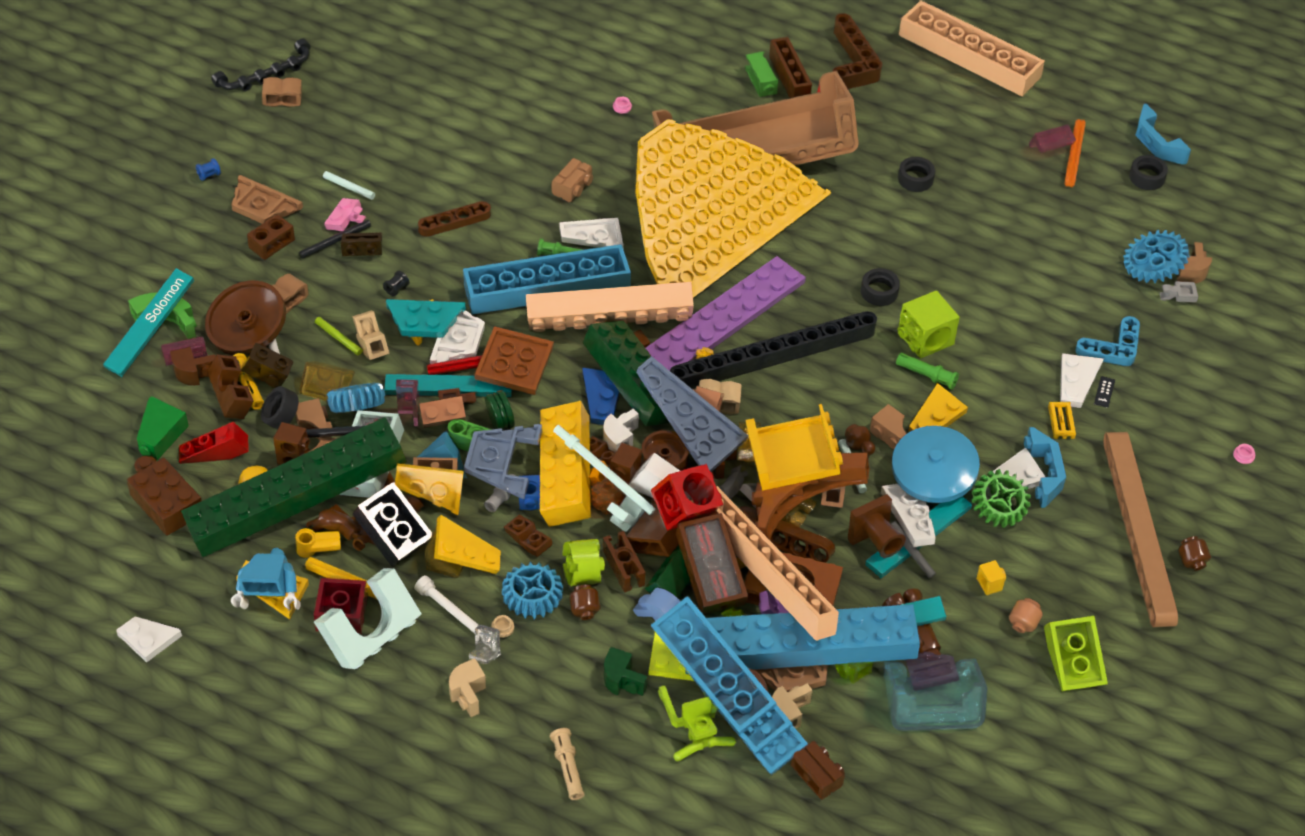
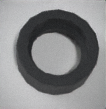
M1142 155L1132 162L1129 177L1131 182L1141 189L1156 190L1165 183L1168 167L1162 159L1156 156ZM1149 169L1156 172L1158 175L1148 176L1141 173L1139 170Z
M922 157L906 158L900 164L898 181L903 188L909 191L923 192L928 190L934 182L935 166L931 161ZM920 171L926 174V177L915 178L906 172Z
M871 269L862 277V297L868 303L876 306L890 305L898 297L900 287L898 276L887 269ZM876 282L884 283L891 290L880 292L873 290L869 285Z
M281 386L273 389L263 403L261 420L275 429H278L282 422L289 424L298 410V395Z

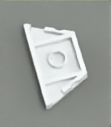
M466 310L464 313L461 312L457 316L455 324L448 329L447 334L443 338L437 337L430 358V364L475 357L485 329V322L477 317H473Z

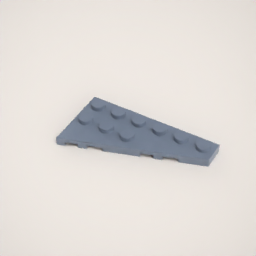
M652 356L638 367L636 373L698 466L707 464L712 472L747 440L748 435Z

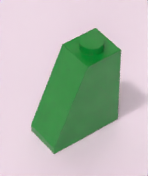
M151 396L148 399L137 435L140 453L143 456H152L155 460H158L189 427L186 412Z

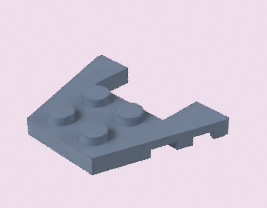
M535 424L531 428L518 426L514 430L502 431V428L475 431L464 465L465 473L521 499H525L529 484L528 478L507 474L516 442L539 445L542 424Z

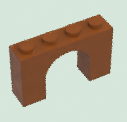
M782 553L834 607L843 567L832 563L815 561L811 558L795 556L790 553ZM748 570L744 583L748 594L746 603L759 606V593L768 589Z

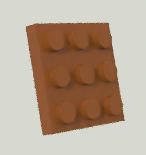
M494 326L475 372V380L535 395L553 350L554 342Z

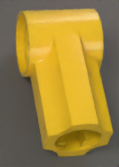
M304 528L296 533V553L302 558L312 557L316 552L341 550L339 531L314 532L311 529Z

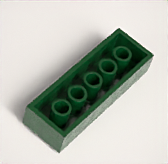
M624 321L590 324L582 343L631 408L639 414V418L644 425L651 426L670 423L636 373L638 367L648 360L651 355Z

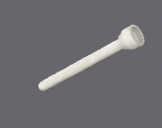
M422 576L417 581L414 589L419 594L433 598L491 648L498 649L500 647L498 640L437 591L434 581L428 576Z

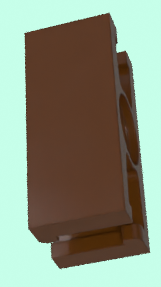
M618 532V539L615 544L617 549H614L610 543L612 541L610 535L603 537V552L624 593L632 590L630 574H633L637 579L639 588L645 586L646 572L625 532Z

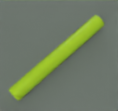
M321 317L315 319L316 325L357 356L361 355L363 352L361 347Z

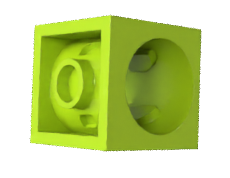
M936 290L902 304L898 334L907 342L911 351L915 352L921 359L954 345L960 317Z

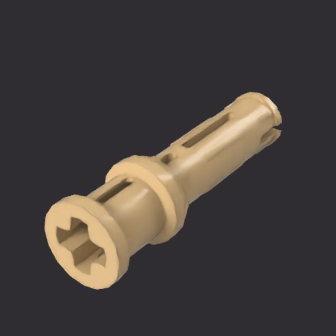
M560 728L550 734V739L555 745V757L562 766L569 799L578 800L585 794L574 760L576 750L571 744L570 729Z

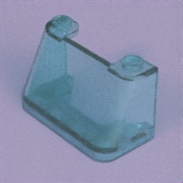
M963 659L956 662L952 669V676L907 677V669L901 662H884V678L890 718L895 729L900 731L978 728L984 723L988 687L976 659Z

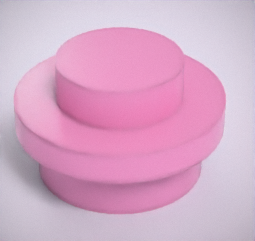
M618 97L613 103L614 111L620 114L628 113L632 108V104L627 97Z
M1241 444L1235 448L1233 456L1242 464H1250L1255 459V451L1252 446Z

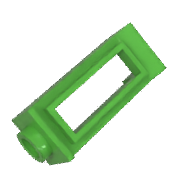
M764 51L747 54L746 58L750 65L745 66V69L759 97L777 94L778 79H776L767 59L764 58Z

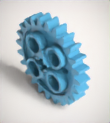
M1159 230L1155 234L1148 232V236L1142 234L1140 240L1134 239L1135 244H1128L1130 249H1125L1126 255H1123L1124 265L1128 274H1131L1132 278L1137 277L1138 281L1145 278L1146 283L1150 279H1153L1154 283L1157 282V279H1161L1164 282L1166 276L1172 279L1171 274L1178 275V269H1185L1184 264L1188 263L1187 258L1190 257L1188 244H1186L1185 239H1181L1180 234L1175 236L1174 232L1168 235L1167 230L1160 234Z

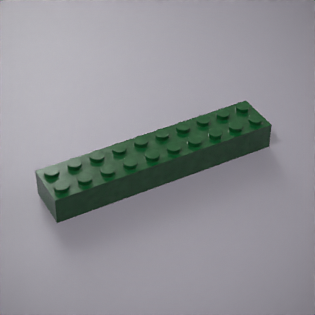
M386 417L192 505L181 512L202 557H205L397 468V463L405 464L407 461Z

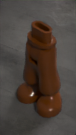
M912 588L906 590L903 597L901 593L892 595L883 602L882 606H896L920 601L923 596L919 589ZM931 623L917 626L920 641L918 656L924 659L926 665L942 660L941 646L938 643Z

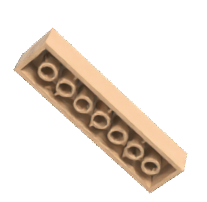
M923 1L917 3L901 18L899 36L1020 96H1023L1042 76L1044 60Z
M691 282L526 295L528 327L533 332H544L545 329L562 331L566 327L584 329L593 323L624 321L626 324L630 322L646 324L648 321L664 323L669 319L686 321L692 317L694 306Z

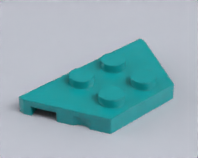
M386 299V307L390 310L395 324L398 325L401 336L443 338L447 334L448 329L457 321V316L461 312L464 313L466 309L465 302Z

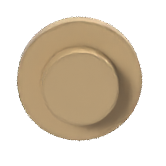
M500 615L492 622L491 630L498 637H508L514 631V622L508 616Z

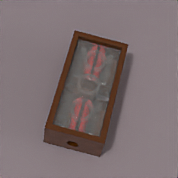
M722 513L678 523L676 536L700 612L703 615H708L744 606L748 594Z

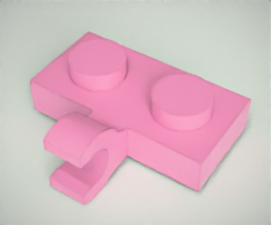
M342 198L324 223L326 229L344 231L350 221L362 223L366 216L360 215L363 210L360 201Z

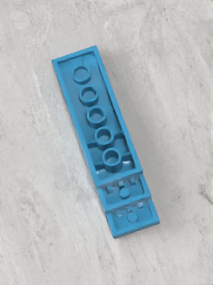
M688 596L651 625L704 694L710 697L712 704L771 776L788 763L796 751H800L808 745L794 728L792 722L778 707L776 701Z

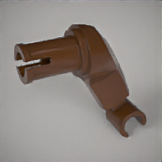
M323 510L319 513V517L306 524V528L313 525L310 529L314 532L328 529L339 531L348 540L354 538L352 544L358 551H361L369 541L368 535L359 534L361 529L350 516L336 510Z

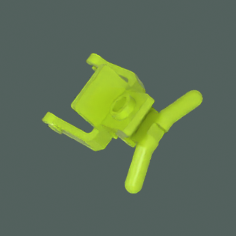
M665 685L659 687L658 694L664 703L671 724L676 728L682 726L688 728L689 739L693 740V743L674 753V760L681 761L696 751L703 750L704 747L734 746L736 744L734 737L712 736L717 734V728L711 719L715 717L717 708L712 704L710 697L704 694L705 698L683 703L682 717L678 718Z

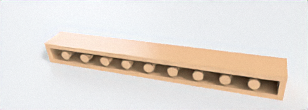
M717 486L724 505L711 515L722 513L735 555L816 641L836 635L839 612Z

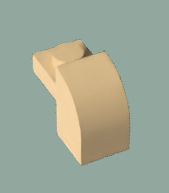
M370 310L352 316L357 331L356 337L365 357L372 360L389 354L385 336L379 331L374 311Z
M474 658L460 664L452 671L449 677V691L451 702L459 701L461 708L467 710L470 717L479 714V700L474 693L486 689V679L484 672Z
M807 683L803 686H796L787 693L785 688L781 686L772 696L778 707L792 722L795 729L800 727L802 713L798 708L811 702L812 689Z

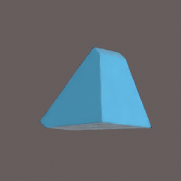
M447 432L440 435L418 456L425 458H458V470L464 471L459 450ZM465 471L463 472V478H467Z

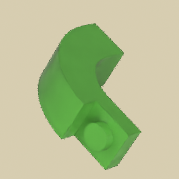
M158 292L143 294L128 300L130 312L135 321ZM181 298L165 320L176 323L189 340L196 337L194 328L197 325L193 317L192 306Z

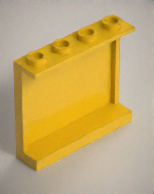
M819 404L820 415L766 427L756 428L754 418L745 420L762 491L840 474L839 465H843L841 452H836L839 451L837 439L834 438L833 426L829 425L831 424L829 413L824 412L822 404Z

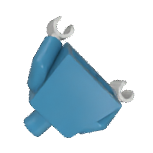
M274 548L270 554H256L247 565L239 570L236 584L238 592L231 598L233 606L238 608L240 602V607L246 609L249 605V600L244 595L285 596V593H288L283 602L284 606L290 611V603L295 601L294 606L299 610L301 604L295 597V592H297L296 574L292 564L288 563L281 549Z

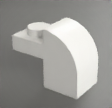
M634 409L621 414L617 419L612 414L606 418L603 428V441L607 442L609 450L616 452L621 443L633 446V434L631 432L638 428L639 414Z

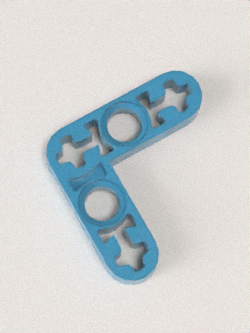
M1132 316L1124 317L1119 329L1118 344L1081 338L1077 342L1075 352L1078 356L1104 359L1103 362L1130 366L1134 363L1137 354L1140 322ZM1128 325L1131 326V331H1127ZM1123 339H1130L1133 343H1126ZM1106 349L1111 354H1103L1101 350Z

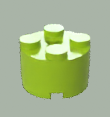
M598 539L564 543L562 557L566 556V563L563 564V570L568 585L579 586L601 583L600 571H604L605 564L603 557H599L600 544Z

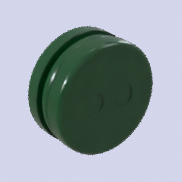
M500 390L486 395V409L494 429L502 428V431L513 428L515 426L514 415L504 391Z

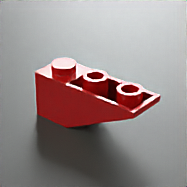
M233 421L179 445V463L231 460L249 452L248 434Z

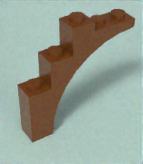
M841 453L843 465H839V475L763 491L761 484L757 483L756 491L752 492V505H756L758 522H755L754 525L770 540L780 520L801 502L816 494L834 488L868 484L870 471L868 453Z

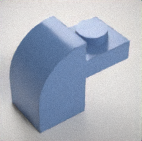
M655 588L651 594H645L639 599V603L633 611L637 617H653L657 621L676 606L680 600L664 589Z

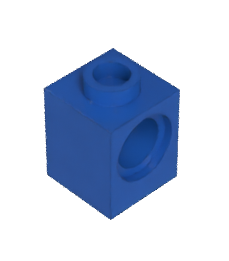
M540 475L519 476L526 477L529 480L525 499L519 498L520 510L540 509Z

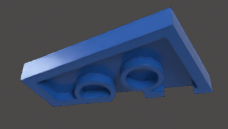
M582 368L590 421L593 424L604 425L606 418L610 414L615 415L620 392L604 371Z

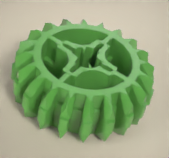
M1000 469L996 470L995 474L991 470L987 473V476L982 475L980 481L975 483L976 488L972 490V495H974L972 503L977 504L974 507V511H981L978 515L979 518L985 516L987 518L985 520L986 523L993 521L994 527H997L1000 523L1002 528H1005L1007 524L1014 526L1016 522H1020L1023 516H1026L1028 513L1027 509L1031 505L1028 502L1031 495L1025 493L1028 491L1029 486H1022L1024 479L1018 481L1016 480L1017 473L1009 476V470L1002 474ZM990 486L991 497L987 500L986 488ZM1015 497L1016 509L1013 511L1011 500Z

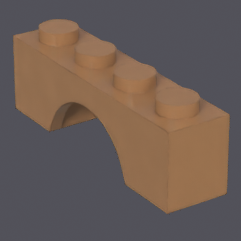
M319 398L299 403L295 415L299 427L306 429L332 428L331 422H326L328 418L325 406L321 407ZM316 437L320 442L314 449L334 441L336 438Z
M888 404L872 417L870 432L894 450L900 439L906 435L903 429L904 415Z

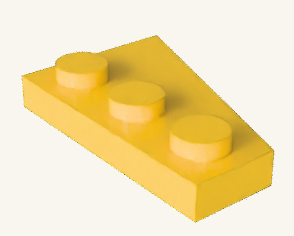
M440 515L437 518L435 559L497 574L500 571L501 551L446 517Z

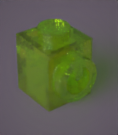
M852 662L835 664L843 679H849L854 684L871 674L873 662Z

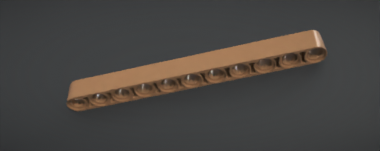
M1106 432L1103 440L1104 449L1152 627L1177 626L1178 612L1128 432Z

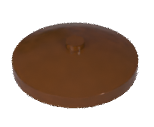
M251 280L234 284L220 293L210 305L205 319L206 333L214 346L224 353L230 355L238 353L250 354L255 343L266 347L278 336L285 323L286 305L280 293L266 282Z

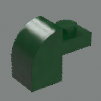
M610 647L604 660L603 678L606 687L617 696L621 689L631 694L643 696L647 689V676L631 670V653L614 647Z

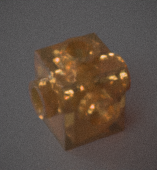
M608 478L595 483L591 488L592 505L597 510L600 509L605 515L610 512L607 508L611 502L620 506L625 499V493Z

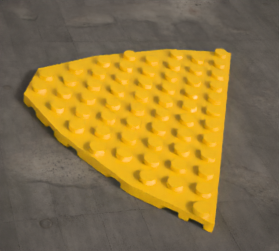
M668 119L638 141L635 192L646 260L656 284L691 282L693 298L828 197L831 192L818 186V182L814 179L810 180L804 176L800 169L783 157L776 154L774 156L768 154L760 147L738 138L732 139L726 133L712 129L709 131L701 129L700 126L687 123L682 125Z

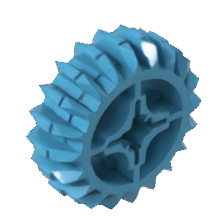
M380 383L342 387L327 393L328 406L330 411L334 413L367 409L379 406L385 402V391Z
M530 561L528 566L521 563L520 568L513 567L512 573L507 572L506 579L502 583V595L505 605H508L510 611L515 610L516 616L523 613L525 619L528 615H532L535 620L539 614L543 618L545 612L552 614L553 608H558L559 601L562 599L563 585L560 576L557 575L555 569L550 570L548 565L542 567L540 562L537 565H533ZM543 584H545L550 589V591L546 590ZM515 590L520 591V594H522V596H519L515 592Z

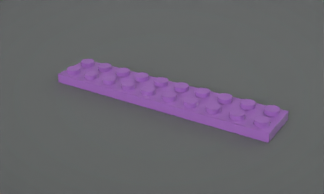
M776 256L693 314L691 318L683 321L647 346L646 350L669 371L675 365L695 360L697 349L706 347L712 350L803 285L806 277Z

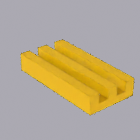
M1049 402L1048 409L1054 439H1058L1059 436H1062V439H1067V436H1070V439H1075L1076 431L1070 402ZM1055 407L1057 408L1060 430L1058 428ZM1062 407H1065L1069 430L1065 428Z

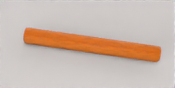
M1077 119L1075 122L1064 182L1065 186L1073 187L1075 185L1086 124L1085 120Z

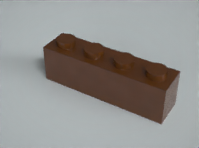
M789 38L772 39L770 42L769 58L789 98L811 94L812 83Z

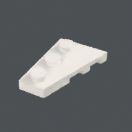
M1062 354L1060 402H1070L1071 407L1081 408L1104 359Z

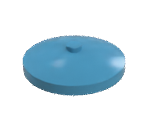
M925 426L907 433L897 443L892 456V471L898 485L912 497L926 502L943 503L962 497L973 487L979 473V455L972 442L960 432L943 426Z

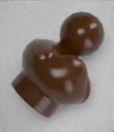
M852 424L846 429V443L851 449L861 450L862 453H868V456L875 452V445L870 441L871 435L865 426Z

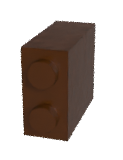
M653 501L651 505L656 508L655 512L649 515L645 511L628 533L627 538L635 553L669 557L679 544L676 536L677 528L667 531L656 502Z

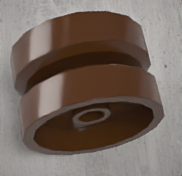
M661 430L651 433L643 441L641 466L653 453H656L680 471L688 468L689 451L677 433Z

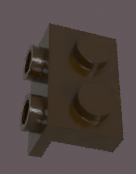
M382 232L342 233V256L382 255Z
M255 343L241 370L250 377H254L267 383L269 386L277 388L282 386L288 377L293 360Z

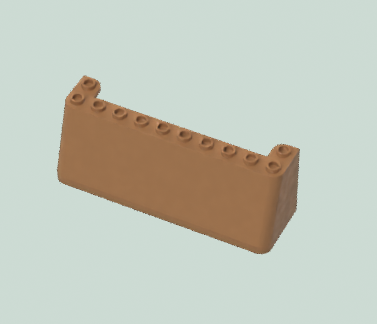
M837 71L825 73L821 76L819 80L820 92L678 123L700 126L701 129L709 131L714 129L724 132L732 139L738 138L762 148L768 154L773 156L775 154L779 155L793 165L852 153L859 144L854 99ZM663 109L652 112L654 128L668 119L673 120L671 113Z

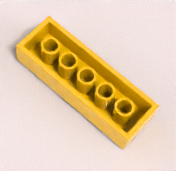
M581 401L540 410V424H542L540 437V513L549 527L591 518L590 463L574 449L568 448L564 444L565 441L553 432L554 428L560 425L570 435L574 434L580 440L579 443L590 451L589 415Z

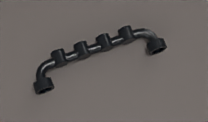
M299 39L294 44L295 50L300 54L298 57L290 56L283 63L275 62L268 69H258L253 75L248 77L245 75L240 76L237 81L232 83L228 82V77L223 71H218L213 74L211 81L218 88L222 87L226 90L241 88L243 91H248L251 89L253 82L258 81L259 84L263 85V80L269 78L268 76L274 74L276 78H281L288 68H291L292 71H298L302 67L301 63L309 58L311 45L306 39Z

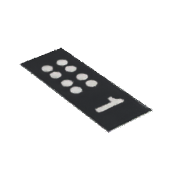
M1101 376L1094 402L1095 405L1109 407L1115 379Z

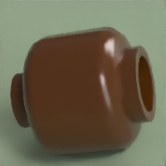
M1197 536L1181 541L1182 545L1179 546L1178 552L1183 565L1186 568H1193L1194 571L1205 568L1207 566L1206 563L1211 559L1206 541L1199 539Z
M579 585L569 595L571 611L574 616L581 617V620L594 618V615L601 609L598 591L592 588L591 585Z

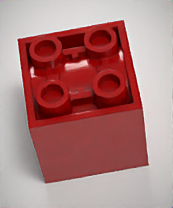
M707 464L671 473L651 489L667 531L677 528L678 523L710 516L724 505L721 493L715 485L713 474ZM684 491H686L691 496L693 502H691L686 497Z

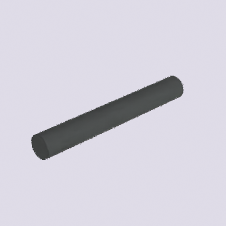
M896 521L891 523L896 530L906 537L904 547L930 579L935 576L936 572L918 549L913 547L907 535Z

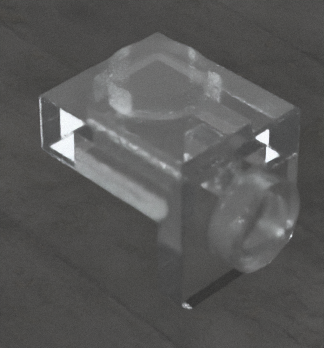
M481 624L475 628L476 649L469 653V659L475 658L481 664H489L499 656L500 630Z

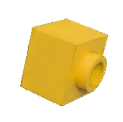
M994 560L979 566L976 579L985 594L989 595L1003 590L1006 573Z

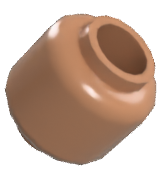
M1029 598L1018 600L1009 615V620L1013 624L1014 630L1019 633H1025V631L1033 632L1037 628L1043 616L1039 603Z

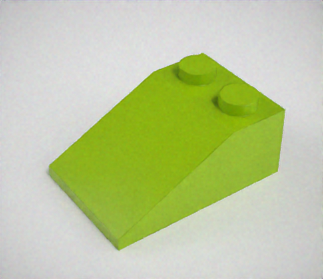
M1095 616L1049 622L1043 626L1048 651L1062 691L1108 684Z

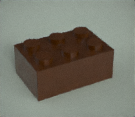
M165 458L126 479L130 496L166 536L186 525L182 510L202 501L197 492Z

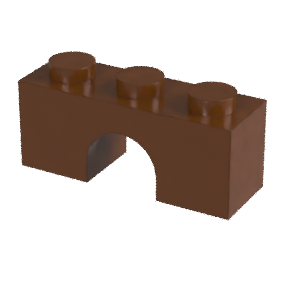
M217 354L207 373L224 417L244 419L254 400L248 386L237 385L238 377L242 371L236 356Z

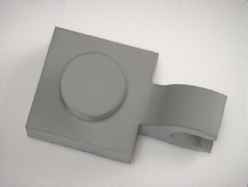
M1175 281L1174 286L1165 284L1162 286L1163 292L1159 293L1160 299L1164 301L1170 300L1173 297H1176L1177 302H1197L1198 299L1195 282Z

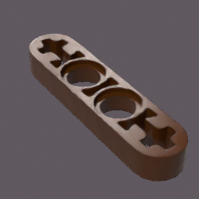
M481 201L424 217L418 221L419 234L429 237L485 221L491 217V206L489 203ZM462 214H466L469 217L460 218L459 216ZM442 220H449V221H450L449 223H446V224L441 223Z

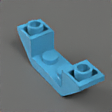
M1143 104L1135 136L1154 156L1165 161L1183 165L1187 164L1191 149L1180 138L1167 142L1154 129L1157 114L1147 104Z
M1029 427L1028 435L1024 437V447L1028 449L1032 457H1044L1045 465L1049 466L1048 477H1041L1039 486L1035 487V497L1039 499L1041 508H1045L1063 490L1066 473L1059 443L1036 428Z

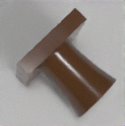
M888 494L852 510L848 531V541L852 545L870 538L883 558L896 554L906 541V537L889 523L892 499Z

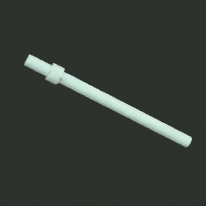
M560 425L554 428L553 432L565 441L564 444L568 448L578 452L649 515L655 512L656 508L579 443L580 440L574 434L570 435Z

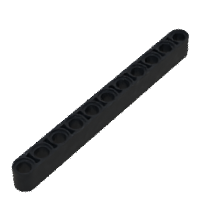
M864 311L671 367L670 372L691 389H695L699 386L700 380L703 379L722 381L871 338L875 335L877 316L873 312Z

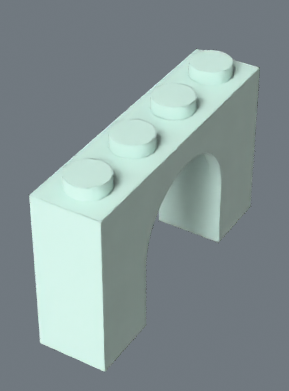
M383 568L366 581L381 606L380 623L371 634L364 637L359 635L350 624L342 609L331 608L314 621L342 668L356 669L364 663L365 658L378 653L384 643L399 636L398 632L403 628L412 626L416 622V618L421 615L420 610L395 569Z

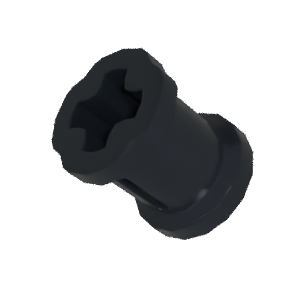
M398 270L394 273L393 278L383 283V288L387 294L395 297L402 287H407L410 284V281L404 272Z

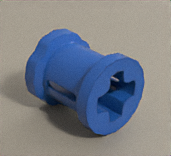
M215 158L211 159L208 163L196 165V171L201 181L212 175L221 174L219 164Z

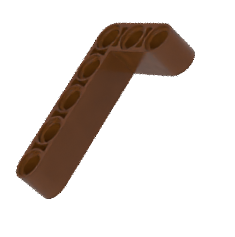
M846 13L837 14L835 17L834 34L853 63L837 66L833 71L838 72L847 89L878 82L882 70L881 60L851 16Z

